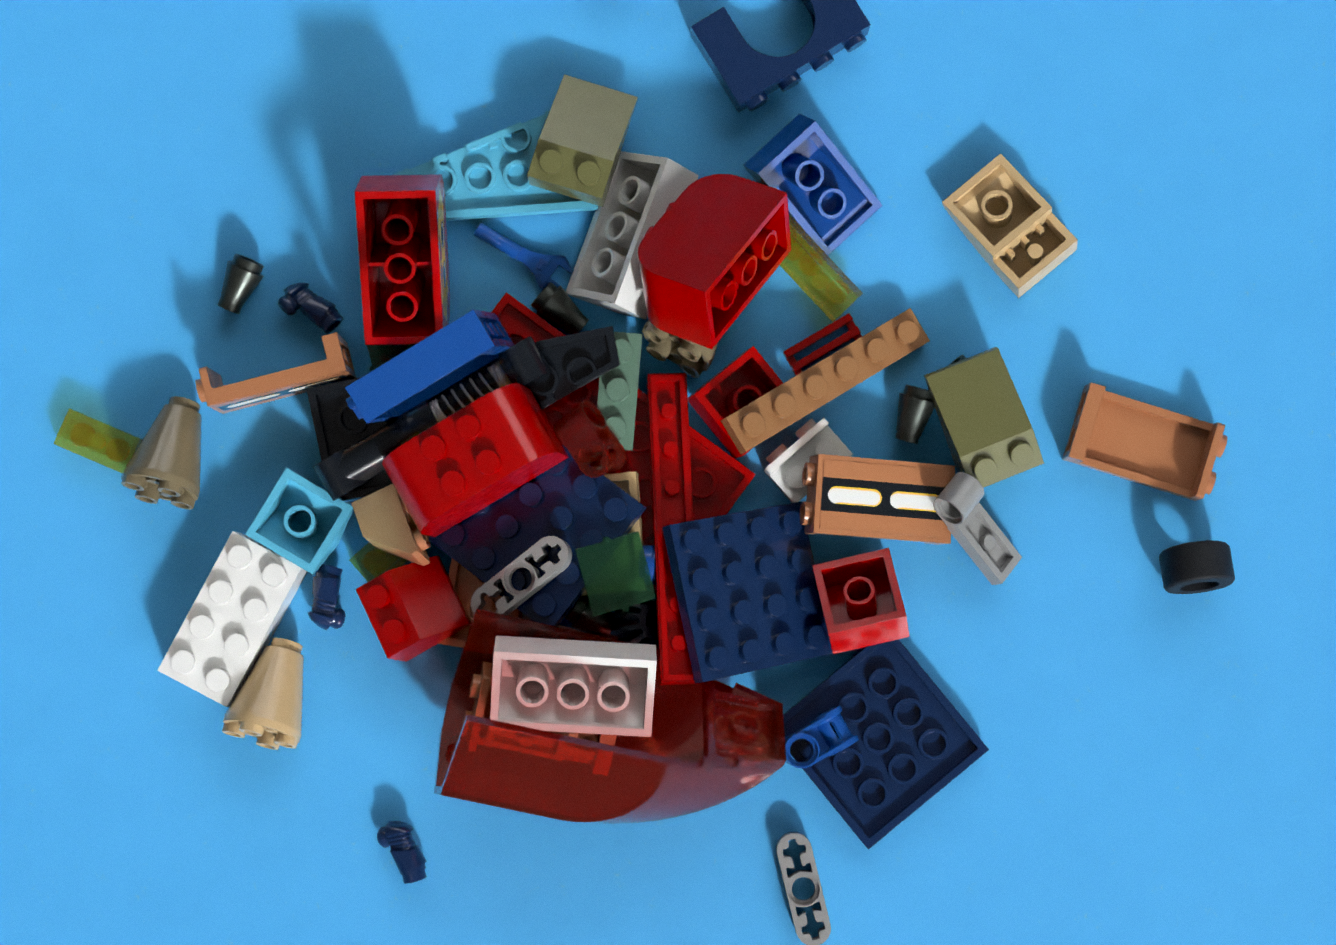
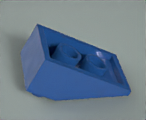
M798 114L743 165L756 182L787 192L789 219L825 257L833 252L883 206L818 123L801 114Z

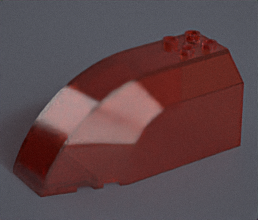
M476 609L450 686L439 737L434 794L570 822L627 824L658 821L687 815L718 805L746 792L784 766L786 749L783 704L738 683L735 684L734 688L717 680L706 681L700 684L660 685L658 649H656L657 665L651 737L617 735L615 745L612 746L468 714L462 727L465 710L472 711L475 698L469 697L473 674L480 675L483 661L493 663L496 635L628 643Z

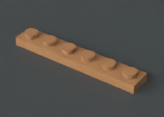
M909 308L724 418L721 422L740 454H743L930 340L913 311Z

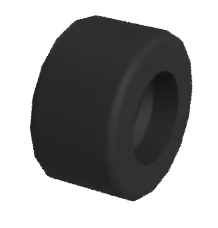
M1212 540L1189 542L1169 547L1159 555L1163 587L1168 593H1203L1229 586L1235 580L1231 550L1226 542Z

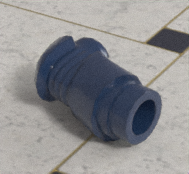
M296 283L284 289L285 295L278 300V305L287 315H294L300 309L306 317L326 334L335 330L342 322L343 317L335 308L336 305L313 293V291L308 289V283Z
M322 564L316 576L313 577L312 611L307 613L311 621L318 627L325 630L330 626L338 629L342 627L346 617L343 609L335 608L343 570Z
M391 821L378 830V843L384 848L390 846V853L402 875L404 884L426 878L425 862L427 861L419 846L413 840L410 831L414 828L405 822Z

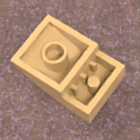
M1001 153L942 201V205L966 238L1018 298L1077 250V238L1052 213L1050 204Z

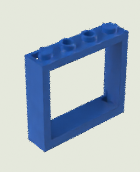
M473 309L346 386L345 388L350 397L346 398L347 405L350 409H353L359 420L363 418L366 423L393 420L424 400L433 398L498 358L499 354L514 344L496 313Z

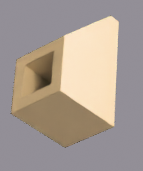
M393 484L351 503L362 536L376 549L422 566L430 563L426 549L430 548L427 535L419 532Z

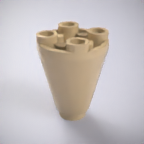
M272 638L271 645L265 647L226 711L223 719V733L238 738H245V734L256 737L257 745L272 750H278L279 746L296 749L302 735L304 657L301 655L303 648L301 644L284 638Z

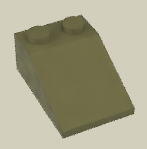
M564 74L527 174L529 184L604 207L638 97Z
M997 347L924 375L958 473L963 472L973 476L984 488L1044 464L1031 423Z

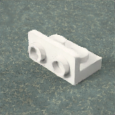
M811 418L795 432L799 439L787 449L784 444H781L765 458L770 464L765 468L764 472L791 503L799 502L807 495V486L803 485L802 473L805 462L809 463L810 456L826 454L851 457L853 455L828 426L829 422L825 418L821 419L818 423Z

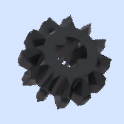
M655 591L627 592L626 595H622V599L612 603L615 613L609 616L608 619L614 623V629L609 634L618 637L617 643L656 645V652H658Z

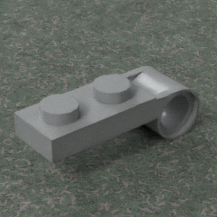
M956 473L933 502L934 510L991 585L1002 584L1021 560L1022 556L979 501L984 496V488L981 483L967 473Z

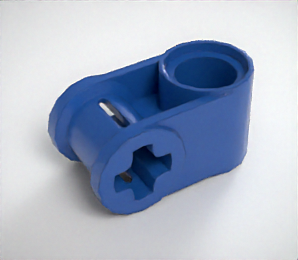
M837 705L812 719L809 724L788 735L781 745V754L785 762L795 768L805 769L859 740L858 735L851 733L840 714L843 710L842 707ZM830 723L832 724V726H833V728L835 729V731H836V733H837V735H838L839 738H837V736H836L835 732L833 731V729H832ZM798 739L806 740L810 746L808 758L801 762L795 761L790 754L792 743Z

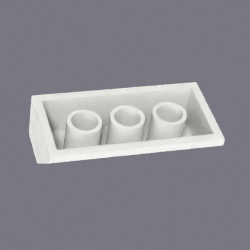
M621 151L604 207L598 206V210H595L566 293L572 297L619 314L647 319L638 247L647 230L654 226L664 215L668 205L671 202H675L691 183L698 180L699 175L666 157Z
M496 635L493 654L490 728L651 737L657 665L656 645Z

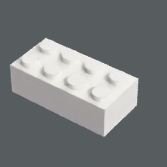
M232 531L157 671L225 707H230L260 655L270 643L307 571L250 537Z

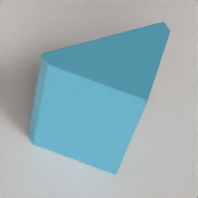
M286 467L245 535L314 575L338 546L354 509L341 499L333 501L326 490Z

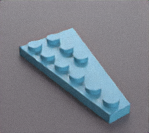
M549 111L527 122H519L475 140L451 153L436 156L431 161L412 169L407 168L392 174H441L445 191L446 221L598 210L597 205L529 184L527 174Z

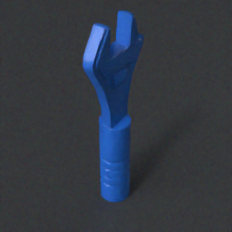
M482 222L474 233L475 237L513 259L522 262L533 273L541 289L550 282L557 288L560 286L550 278L558 266L570 274L573 272L565 256L531 252Z

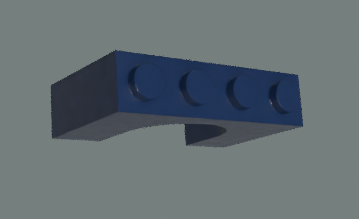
M802 0L811 16L813 33L809 41L800 50L787 56H767L750 47L724 7L692 25L691 38L738 113L746 108L749 111H753L769 100L767 95L779 88L782 92L789 90L802 80L800 75L812 68L814 72H818L834 61L832 56L844 48L847 52H851L866 42L865 36L868 35L871 24L856 0Z

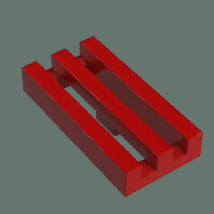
M850 313L783 351V355L794 374L798 375L803 372L801 368L850 339L857 340L862 337L861 331L853 322ZM846 325L849 330L848 332L796 361L794 355Z

